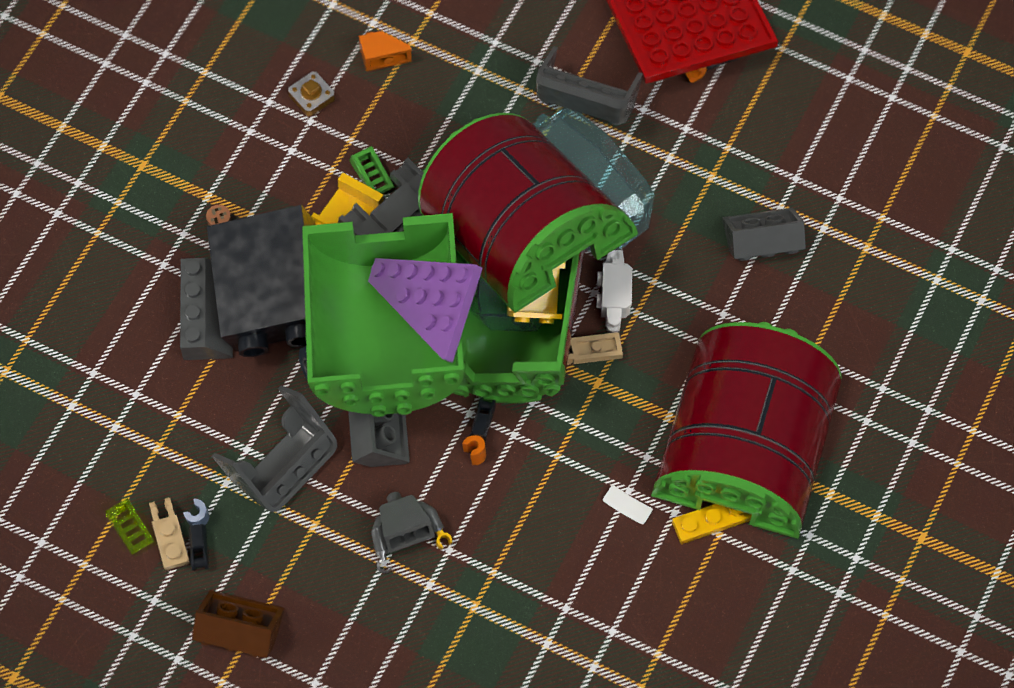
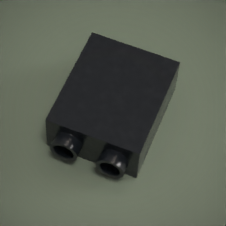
M302 205L207 226L220 335L235 351H239L240 356L257 357L269 352L268 344L286 341L287 345L292 347L306 346L302 226L316 224L315 220Z

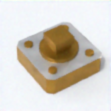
M313 71L288 89L289 97L306 116L310 117L335 99V94L331 87L317 72Z

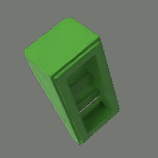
M372 146L350 157L349 161L363 184L375 190L374 185L384 181L386 185L376 189V191L382 194L394 189L391 179ZM370 159L371 162L362 166L361 162ZM373 166L375 167V170L366 174L365 170ZM378 173L381 176L373 181L369 179Z

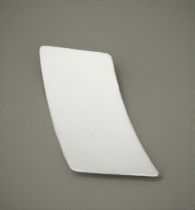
M614 485L610 487L603 498V501L609 506L640 524H644L653 511V508L639 502Z

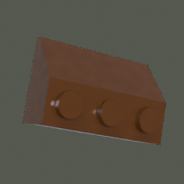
M210 590L196 611L192 640L207 646L223 647L232 652L248 653L256 658H268L274 647L285 608Z

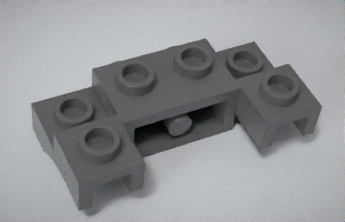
M406 158L404 164L398 170H393L389 177L399 188L375 208L370 216L355 203L349 213L339 217L338 223L353 222L355 235L404 231L403 217L423 216L419 210L418 191L424 172L409 158Z

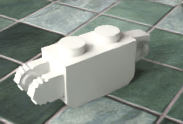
M613 250L608 253L606 263H603L602 272L597 273V286H602L601 294L597 293L596 308H601V317H606V330L609 333L620 331L621 318H626L631 312L632 267L624 263L623 250Z

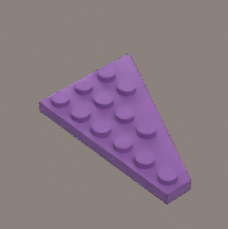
M375 258L368 282L443 360L453 363L483 268L476 264Z

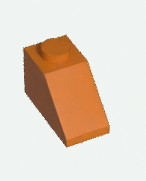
M383 31L368 32L359 36L360 51L366 72L412 62L410 45Z

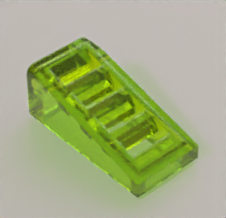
M128 498L105 511V515L131 555L154 542ZM127 510L128 515L119 520L116 519L115 516ZM132 518L134 522L122 529L121 524ZM135 527L139 528V531L127 537L126 533ZM141 535L145 537L144 540L134 546L132 545V540Z

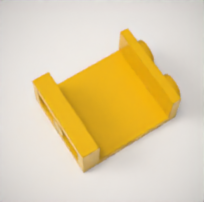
M342 173L338 178L339 189L321 214L313 213L311 217L315 220L316 225L338 223L339 217L349 213L355 203L370 216L371 212L384 201V195L351 176Z
M566 262L552 270L556 283L555 288L516 313L507 305V316L515 317L514 322H530V318H539V323L554 324V319H562L563 314L557 313L560 268L565 269Z

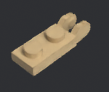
M619 333L571 338L570 349L572 354L568 355L567 365L622 359L623 352Z
M170 497L165 498L164 502L169 517L159 519V511L155 502L149 503L153 517L152 524L165 571L190 564L178 517L174 513Z

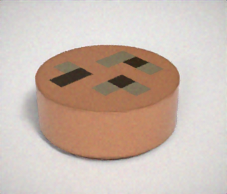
M214 205L208 209L206 219L210 226L231 221V215L227 207Z

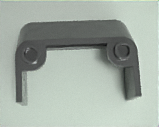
M553 46L537 73V97L541 102L555 104L607 120L613 125L625 123L635 107L643 73L638 72L629 90L625 91L553 69L558 47Z
M282 385L278 390L290 404L281 420L282 427L287 432V435L255 468L246 461L235 462L217 453L212 455L213 459L237 487L261 507L271 512L280 510L334 454L337 448L335 436L304 395Z

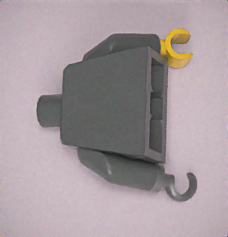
M392 492L387 496L388 503L380 506V515L376 517L371 530L376 556L380 557L377 562V569L381 573H388L392 569L391 566L388 570L380 568V563L387 560L386 554L388 552L392 553L434 538L435 532L438 536L436 546L440 550H443V546L440 543L441 538H446L449 545L452 543L451 535L443 531V523L435 508L422 501L418 502L413 495L402 498L399 492Z

